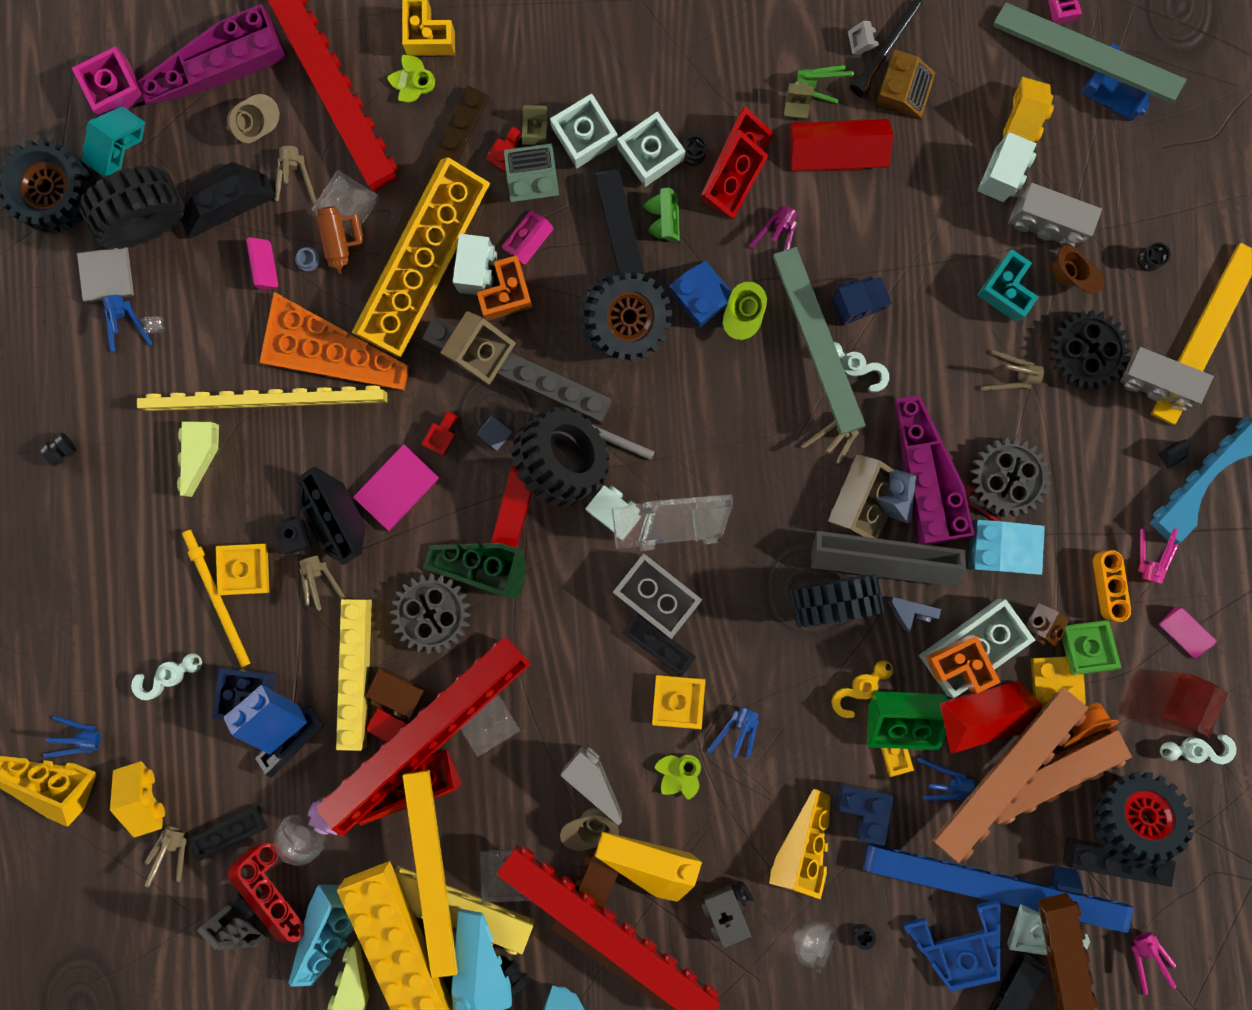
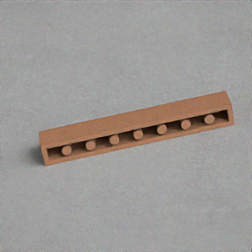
M1065 688L1058 689L931 841L954 862L967 861L974 852L972 847L977 841L981 843L989 835L990 830L988 828L993 822L998 823L1005 816V807L1010 802L1014 804L1023 793L1020 791L1026 783L1031 784L1039 774L1036 770L1041 764L1046 765L1055 755L1052 751L1056 746L1065 744L1071 736L1068 732L1072 727H1078L1087 716L1084 713L1088 707Z

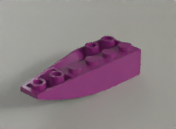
M259 4L215 23L138 80V84L145 103L150 105L226 84L286 60L288 57L281 38L263 4Z
M921 396L896 399L895 405L904 470L906 473L916 475L912 513L919 544L933 545L973 536L974 531L964 485Z

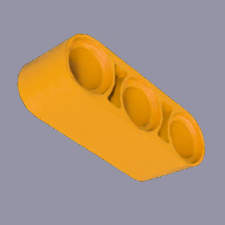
M1100 551L1093 558V567L1101 615L1109 621H1126L1131 615V605L1123 557L1117 551ZM1107 555L1112 560V564L1109 568H1107L1104 563V559ZM1111 580H1113L1116 585L1115 590L1113 592H1111L1108 588V583ZM1115 604L1119 607V614L1116 617L1112 614V608Z

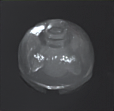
M289 815L278 826L273 837V846L277 855L284 862L295 866H303L317 858L324 849L325 835L314 830L315 827L300 820L303 816Z
M811 920L803 926L802 930L796 929L792 943L796 944L795 954L803 966L816 973H821L820 966H825L834 943L833 940L829 939L831 933L836 934L837 926L823 920Z

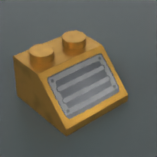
M894 49L889 59L875 105L921 119L936 73L918 56Z

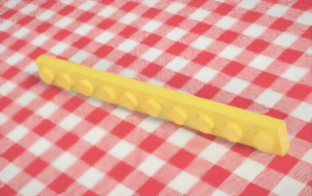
M366 386L365 390H356V387H341V391H332V388L323 387L317 388V392H307V389L296 388L292 389V393H283V390L270 389L268 394H259L257 390H245L243 395H234L233 391H220L219 395L210 396L209 392H195V396L186 397L185 393H170V397H161V394H146V398H137V408L144 411L387 403L388 401L387 392L380 390V386Z

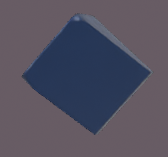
M1057 865L1053 867L1050 880L1051 885L1058 890L1083 894V887L1077 870Z

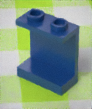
M1113 43L1110 45V47L1115 48L1119 51L1121 49ZM1095 70L1081 92L1086 97L1130 121L1138 115L1142 116L1150 105V102L1147 101L1150 94Z

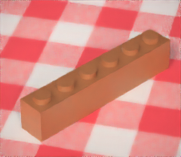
M1109 728L1057 753L1048 764H1041L1036 770L1039 773L1036 779L1031 784L1026 783L1021 788L1022 795L1014 804L1010 802L1005 807L1006 814L997 824H1009L1016 819L1015 816L1036 810L1038 804L1044 801L1052 802L1060 797V793L1066 790L1074 791L1082 786V782L1088 779H1098L1104 775V771L1110 768L1117 769L1126 764L1125 761L1132 758L1119 730Z

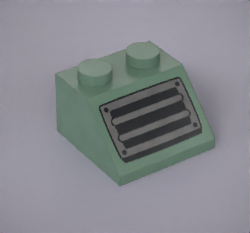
M552 143L504 150L511 202L559 195Z

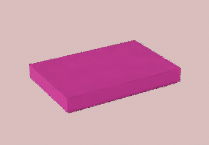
M403 445L353 498L390 531L440 478L406 445Z

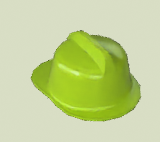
M743 282L732 290L723 317L724 330L730 337L736 340H745L752 337L758 331L767 305L765 291L760 285L754 282Z

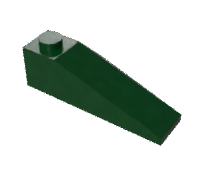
M504 543L429 545L423 569L506 598H520L527 575L523 550Z

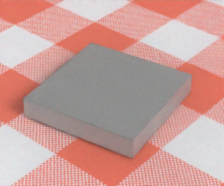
M128 248L77 253L84 302L101 301L110 295L134 296Z

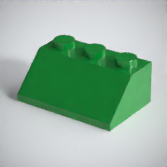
M874 691L868 707V747L940 750L946 736L940 703L948 701L946 694Z

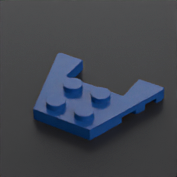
M999 899L977 904V910L984 930L934 942L926 917L904 922V928L908 935H911L917 947L926 955L931 962V966L951 992L1000 980L1001 906Z

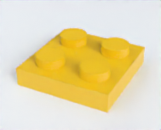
M268 544L216 546L218 595L269 593Z
M1066 656L1031 658L1033 695L1043 704L1041 708L1045 706L1058 689L1065 688L1086 705L1084 674L1071 676Z
M656 675L652 725L702 729L705 679Z

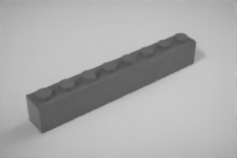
M432 317L422 339L426 344L442 351L456 327ZM511 352L495 375L562 407L569 408L571 411H578L582 416L601 425L612 403L610 398Z

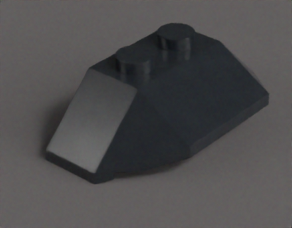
M231 162L188 183L184 198V215L180 220L190 239L277 196L267 175Z
M317 467L310 468L297 478L300 509L322 551L331 558L338 560V563L341 565H345L361 555L366 525L344 483Z

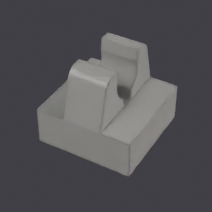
M862 21L848 31L852 54L860 55L879 45L878 41H874L873 34L876 33V29L871 26V21Z

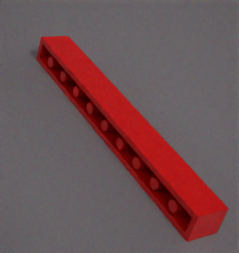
M268 0L372 192L397 180L398 178L394 171L398 168L391 156L387 158L383 150L387 147L381 136L375 137L372 132L375 125L369 114L364 116L360 110L364 105L357 93L352 95L349 88L353 85L346 72L341 75L338 69L341 66L335 52L329 53L327 46L330 43L323 31L318 33L315 26L319 23L312 10L307 12L304 5L308 4L307 1Z
M506 636L502 640L497 641L489 652L483 657L478 658L468 671L458 676L447 690L439 693L436 699L427 708L422 709L415 719L408 725L403 726L394 738L383 744L373 757L364 761L352 776L344 779L341 786L322 800V803L316 807V810L332 831L341 836L345 835L403 782V774L414 772L531 665Z
M516 845L498 869L497 876L676 1010H717L720 1006L719 992L708 983L702 984L697 980L698 976L689 968L682 969L677 965L678 961L667 952L662 954L656 949L657 945L647 937L644 939L635 934L637 931L632 925L627 922L623 924L615 919L616 914L607 907L603 909L595 904L596 900L593 896L585 891L583 893L579 892L574 888L576 885L565 876L559 877L554 873L555 869L545 861L541 863L535 859V854L529 848Z

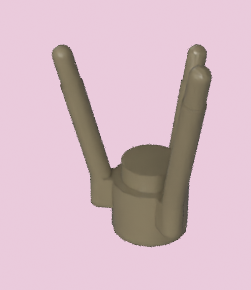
M295 146L280 147L279 158H277L278 169L275 185L277 197L274 200L276 202L279 201L282 174L284 176L283 181L287 184L289 182V171L296 170L299 165L311 201L315 204L317 200L304 164V156L299 155L298 148Z
M992 350V355L1021 365L1006 364L1005 368L1019 372L1018 378L1022 382L981 386L980 390L1031 389L1032 385L1041 384L1044 368L1034 365L1033 362H1027Z
M834 420L801 445V448H806L836 427V421ZM838 427L836 428L839 435L827 448V453H830L843 437L848 438L836 461L838 464L842 462L853 440L859 434L858 430L841 435Z
M313 556L299 562L306 606L310 605L309 580L316 610H321L314 580L322 576L321 571H323L340 599H345L340 587L329 572L325 561L320 562L318 556Z
M166 826L165 830H162L158 841L145 860V864L148 865L161 847L145 887L150 886L166 851H175L177 847H179L176 882L181 881L185 846L188 841L184 837L185 831L172 826Z

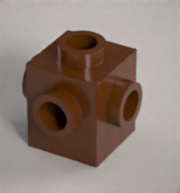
M1038 603L1034 612L1027 619L1026 628L1032 634L1035 642L1041 645H1045L1047 642L1055 646L1057 641L1063 637L1069 620L1060 612Z

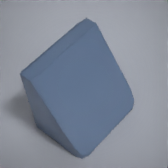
M491 416L477 435L498 451L512 431L494 416Z

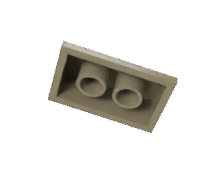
M857 454L835 506L831 511L828 522L856 536L879 539L888 516L876 501V498L888 495L890 471L894 469L880 460Z

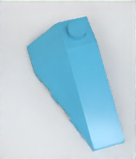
M318 884L308 905L304 921V935L299 940L289 980L290 987L312 986L331 964L330 958L337 949L345 947L347 937L354 930L336 891L340 885Z
M465 909L458 911L455 953L458 973L453 975L452 980L453 1010L508 1009L512 1006L511 983L508 976H504L501 969L502 960L500 955L496 956L492 946L493 937L484 914Z

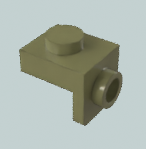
M805 82L789 84L786 93L784 117L803 120L808 118L814 86H809Z
M524 105L522 110V144H546L548 129L547 107Z

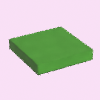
M1109 620L1066 625L1062 641L1071 676L1113 671L1122 668Z

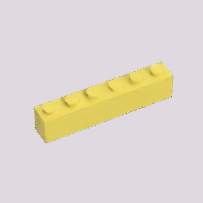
M341 599L336 750L361 751L367 747L368 731H366V727L368 725L369 698L366 697V694L369 690L372 600Z
M397 866L394 871L415 917L423 918L417 873ZM446 885L453 928L457 929L458 911L460 909L483 913L493 937L492 946L494 944L502 946L504 951L513 955L517 953L523 954L535 919Z

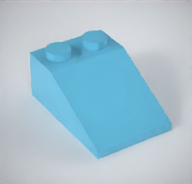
M972 521L974 535L969 536L968 570L1042 575L1045 526L1002 521Z

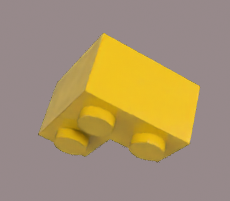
M402 0V45L406 54L411 56L455 55V30L452 21L431 20V7L428 0Z
M1022 77L1013 97V109L1003 130V138L1011 132L1029 141L1039 142L1044 127H1042L1044 120H1049L1054 109V105H1051L1053 95H1051L1049 84Z
M142 761L113 770L110 811L133 838L162 829L163 817H165L164 806L162 803L157 802L152 793V784L155 782L154 773Z

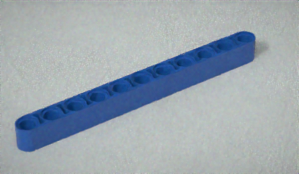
M871 843L867 846L863 869L871 873L989 901L999 899L1000 903L1014 907H1020V904L1037 912H1039L1038 899L1067 893L1073 902L1077 901L1080 907L1081 917H1078L1079 922L1126 933L1129 932L1134 909L1133 906L1084 893L1077 894L1058 890L1051 885Z

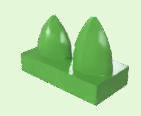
M670 187L660 189L661 194L652 197L643 205V209L649 213L661 215V218L648 228V232L654 237L666 239L669 242L680 241L678 193Z

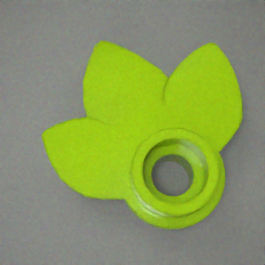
M402 55L403 70L394 72L387 77L393 88L400 91L398 100L405 103L416 101L421 94L431 92L435 86L433 74L424 69V65L419 58L411 55ZM423 79L428 81L424 86L419 84Z
M669 755L656 763L655 769L664 774L661 782L662 794L670 795L682 791L688 800L695 796L699 789L697 776L701 771V764L695 756L684 755L679 758ZM686 763H691L693 765V769L691 771H686L684 769V765Z

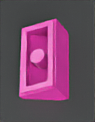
M530 210L501 248L512 257L518 255L520 263L525 265L554 228L546 218Z
M247 238L246 243L254 285L261 291L277 288L278 280L271 242L264 239Z
M1174 607L1158 623L1193 659L1200 656L1217 642L1182 607Z

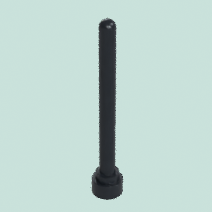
M922 0L913 1L864 74L855 77L849 86L852 93L861 98L868 94L871 89V79L921 8Z

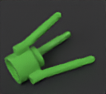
M845 65L798 70L797 82H805L809 86L816 88L817 79L853 76L854 72L841 71L846 69ZM813 91V97L835 104L838 103L836 98Z

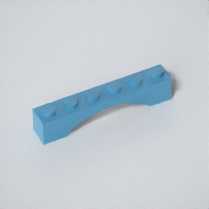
M1252 417L1243 418L1235 426L1237 430L1232 435L1226 436L1219 443L1220 448L1216 453L1209 454L1202 463L1204 465L1199 471L1195 470L1187 477V484L1183 488H1178L1170 495L1171 501L1154 512L1153 516L1155 518L1149 524L1167 541L1173 529L1178 530L1174 543H1181L1197 526L1201 500L1207 487L1216 475L1235 461L1252 456Z

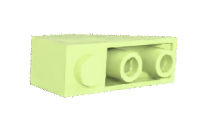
M182 422V428L179 429L178 433L181 443V452L178 454L181 477H178L177 488L180 491V496H193L218 450L219 425L213 422Z
M356 940L351 948H346L342 960L346 965L344 971H340L335 982V986L338 987L336 996L332 995L327 1010H366L369 992L360 941Z

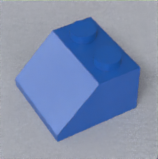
M707 261L688 270L669 286L671 296L699 329L727 307L732 292Z

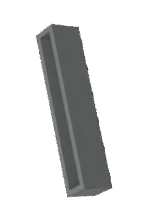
M817 531L812 546L811 568L861 575L877 574L878 577L958 587L966 571L965 550Z

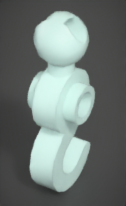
M834 342L847 376L858 377L875 371L880 375V382L868 387V391L876 393L887 386L889 372L885 366L879 363L866 365L865 357L861 353L850 352L846 354L843 352L841 345Z
M191 653L186 655L180 664L172 661L163 663L156 671L153 689L150 692L143 689L144 675L137 674L132 680V691L141 700L154 699L162 693L164 686L170 687L179 684L183 679L184 672L194 673L200 670L202 659L199 655Z
M1219 734L1218 739L1225 747L1221 755H1216L1212 747L1205 741L1194 737L1184 740L1181 746L1174 742L1163 743L1160 747V754L1166 761H1175L1180 756H1183L1186 760L1193 763H1201L1208 759L1217 764H1226L1233 760L1237 748L1232 738Z

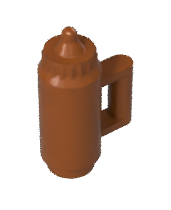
M337 206L317 209L318 215H316L325 259L329 267H335L338 274H343L344 265L349 264L348 246L364 243L359 214L341 216ZM350 220L354 241H346L342 221Z

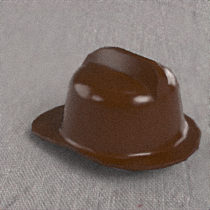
M1064 245L1060 248L1058 258L1050 265V269L1053 271L1057 282L1065 287L1077 286L1087 293H1099L1104 287V278L1100 270L1084 257L1077 248L1071 245Z

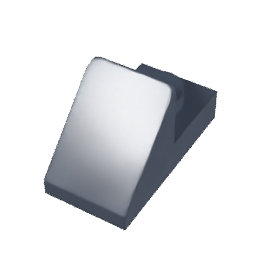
M899 470L890 471L888 495L876 498V501L889 518L908 524L911 523L916 475Z
M888 597L887 600L902 628L907 632L911 630L914 614H917L916 619L931 622V618L939 619L941 609L895 597Z

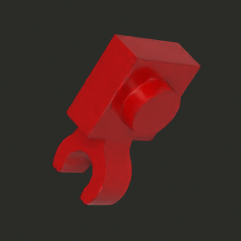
M512 127L505 142L498 138L486 156V161L506 173L504 150L516 147L522 138L521 131Z
M448 411L440 426L433 423L422 445L445 456L456 436L450 430L458 420V416Z

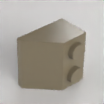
M466 311L440 353L490 385L516 342L482 317Z

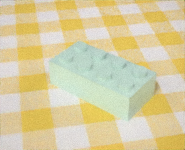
M997 599L918 656L935 678L925 656L968 635H976L995 670L1034 642L1035 639L1006 599ZM961 673L943 682L936 680L946 695L952 698H956L968 689Z

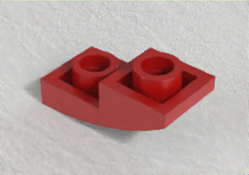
M377 707L366 727V731L389 742L398 734L403 726L409 723Z

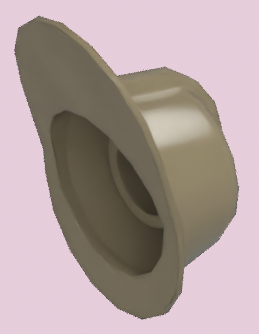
M253 95L229 111L226 129L231 131L234 137L242 143L254 142L277 126L280 113L278 105L267 95Z
M591 808L586 810L581 818L567 823L561 829L560 839L564 846L571 850H589L598 847L602 831L619 835V829L615 822L599 808Z

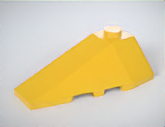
M0 756V788L46 818L68 827L85 809L96 778V772L74 763H67L65 766L55 765L52 761L44 760L43 763L29 762L26 758Z
M813 789L775 858L769 884L821 900L827 874V866L823 865V853L828 851V843L825 842L824 835L825 830L829 827L831 796Z
M603 831L595 853V857L653 896L678 902L695 886L702 861L689 852Z

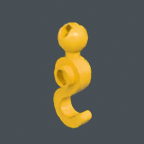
M885 660L876 663L874 672L871 675L860 674L853 680V689L841 688L837 690L831 701L834 711L844 718L854 717L855 713L852 710L842 709L841 699L845 696H851L856 699H871L874 691H878V681L887 680L893 675L892 664ZM889 664L890 668L886 670V665Z

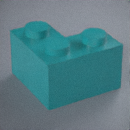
M123 106L91 119L86 125L87 131L82 147L81 161L103 177L120 170L125 150L142 142L146 122Z
M1011 249L1003 256L977 296L1016 323L1022 320L1039 298L1019 284L1032 262Z

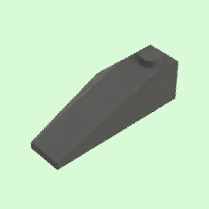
M229 905L224 907L197 930L215 950L257 947L266 938L249 919L244 922L242 920L243 916L236 908Z

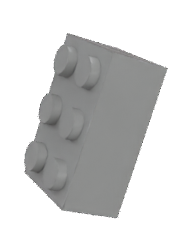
M1031 183L1017 197L1008 224L1014 225V228L1018 231L1033 232L1040 239H1052L1060 242L1062 247L1064 245H1071L1077 248L1093 236L1102 208Z
M1140 347L1130 356V362L1127 363L1126 371L1123 372L1119 382L1125 384L1124 388L1129 391L1138 392L1140 390L1147 393V397L1154 401H1168L1172 403V408L1185 412L1186 409L1191 410L1202 404L1214 376Z
M644 553L613 591L615 595L671 639L702 601L700 597Z

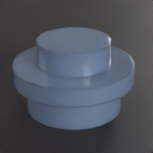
M304 247L297 252L295 261L301 270L310 272L319 266L320 255L314 248Z

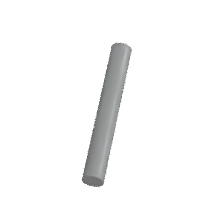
M597 427L601 432L599 434L601 439L652 460L655 451Z

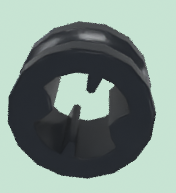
M743 880L738 887L735 885L732 887L744 907L747 901H754Z
M860 924L853 929L852 939L860 949L868 950L875 945L876 934L870 926ZM864 931H867L866 933L870 936V939H865L864 943H861L862 941L858 936L863 935Z

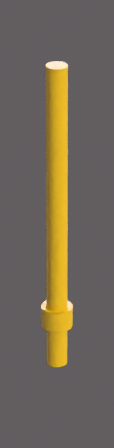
M191 530L183 532L182 536L189 549L187 552L191 561H194L241 668L251 664L221 596L217 594V587L203 558L205 554L202 547L198 546Z

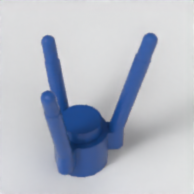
M110 295L103 299L111 352L115 351L114 333H118L116 319L123 318L125 312L129 314L149 346L152 345V341L133 312L129 301L124 302L121 295Z
M743 707L740 708L739 712L734 710L731 719L713 741L707 752L712 753L737 721L736 726L742 729L734 747L732 758L735 759L737 757L747 731H750L746 757L749 758L759 721H757L759 714Z
M53 716V720L83 731L78 732L76 738H47L46 742L75 744L76 747L80 748L45 753L43 758L93 753V750L97 751L99 749L101 733L100 731H95V726L84 725L66 718Z
M921 757L917 758L918 762L956 778L951 780L950 786L929 784L930 789L950 791V794L924 796V801H962L975 789L974 781L966 779V774L957 773Z

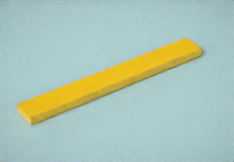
M1243 243L1237 245L1178 362L1200 371L1204 370L1252 276V248ZM1162 400V402L1156 403L1151 415L1170 425H1176L1182 411L1172 408V403Z
M430 770L403 774L431 978L457 975V960Z

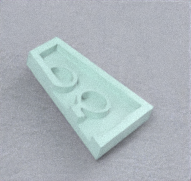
M1020 904L1007 942L1009 950L1047 955L1039 912ZM1085 934L1086 938L1083 940V946L1087 950L1090 940L1088 935Z

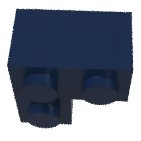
M869 276L856 283L854 280L847 281L840 285V289L836 290L837 293L832 298L842 326L887 309L892 304L881 276L875 279Z
M229 666L219 668L212 718L224 720L223 717L261 685L274 691L276 672Z
M839 782L835 807L841 812L858 815L855 836L860 841L885 846L893 795L885 790Z

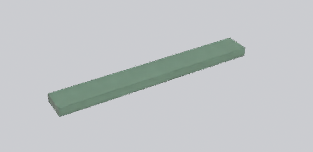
M1007 2L1004 4L993 25L997 29L1171 104H1174L1187 80Z
M797 247L774 254V262L840 434L844 435L864 428L866 426Z

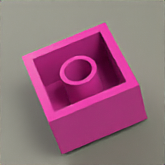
M116 46L72 67L92 110L98 116H102L108 111L115 110L121 106L129 109L144 101L138 80L127 57Z

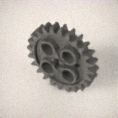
M1004 438L1002 444L999 440L993 441V447L990 445L984 446L986 453H977L981 460L972 462L977 467V469L969 472L976 476V479L969 481V483L977 485V488L972 493H980L977 502L985 500L984 509H989L993 506L992 514H998L1001 510L1002 517H1007L1009 512H1011L1012 517H1018L1019 511L1022 515L1028 514L1027 507L1031 510H1036L1037 507L1034 502H1044L1040 495L1049 494L1044 488L1045 485L1052 483L1045 479V476L1052 474L1050 471H1044V467L1049 462H1041L1040 459L1044 456V453L1036 455L1037 446L1028 449L1027 440L1023 441L1020 445L1019 438H1014L1011 444L1009 438ZM1001 455L1008 459V466L1006 468L1002 467L999 463ZM1018 457L1020 461L1016 465V458ZM1024 465H1027L1031 470L1029 477H1025L1022 473ZM1009 473H1012L1011 477L1014 479L1012 482H1009L1010 478L1006 476ZM992 477L996 478L999 482L997 490H993L990 487V479ZM1015 487L1021 491V498L1019 500H1016L1012 495ZM1005 489V496L1002 498L1001 493Z
M422 574L420 575V582L415 578H411L412 586L403 584L405 593L396 592L401 599L400 601H392V604L397 606V610L390 611V613L397 615V619L391 621V624H399V628L394 632H402L404 634L400 639L401 642L407 639L410 640L408 648H412L417 644V652H421L426 647L427 654H430L433 647H435L436 651L440 653L442 652V645L450 649V641L456 644L459 643L457 634L462 636L466 634L461 628L462 626H470L464 619L472 615L465 612V608L471 606V604L463 603L462 600L467 597V594H458L461 586L453 588V579L444 583L445 576L443 575L436 581L435 574H431L429 580ZM434 590H438L442 594V600L438 604L433 603L430 598ZM420 594H423L425 596V600L427 602L429 609L436 610L437 613L434 614V618L437 624L441 627L442 633H439L437 631V627L433 618L426 617V614L429 611L425 603L421 600ZM413 601L420 605V612L417 615H412L409 612V605ZM445 612H450L454 617L453 623L450 626L442 622V615ZM424 623L430 625L432 629L429 637H424L420 632V627Z

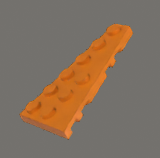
M274 292L260 358L261 364L405 391L409 366Z

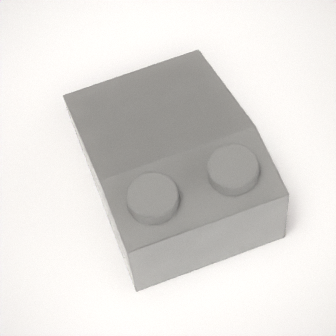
M581 746L564 766L560 776L619 826L622 822V812L603 766L599 761L600 756L592 748L588 747L585 749Z

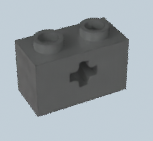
M731 884L703 895L705 903L701 904L706 918H712L714 927H711V931L716 942L721 941L723 948H726L752 937ZM725 912L729 920L724 921L721 913Z

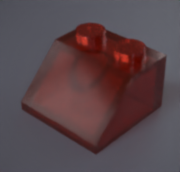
M1181 673L1162 718L1210 738L1228 692L1200 677Z

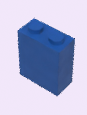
M263 685L259 686L223 717L232 736L268 754H271L307 723L299 705Z

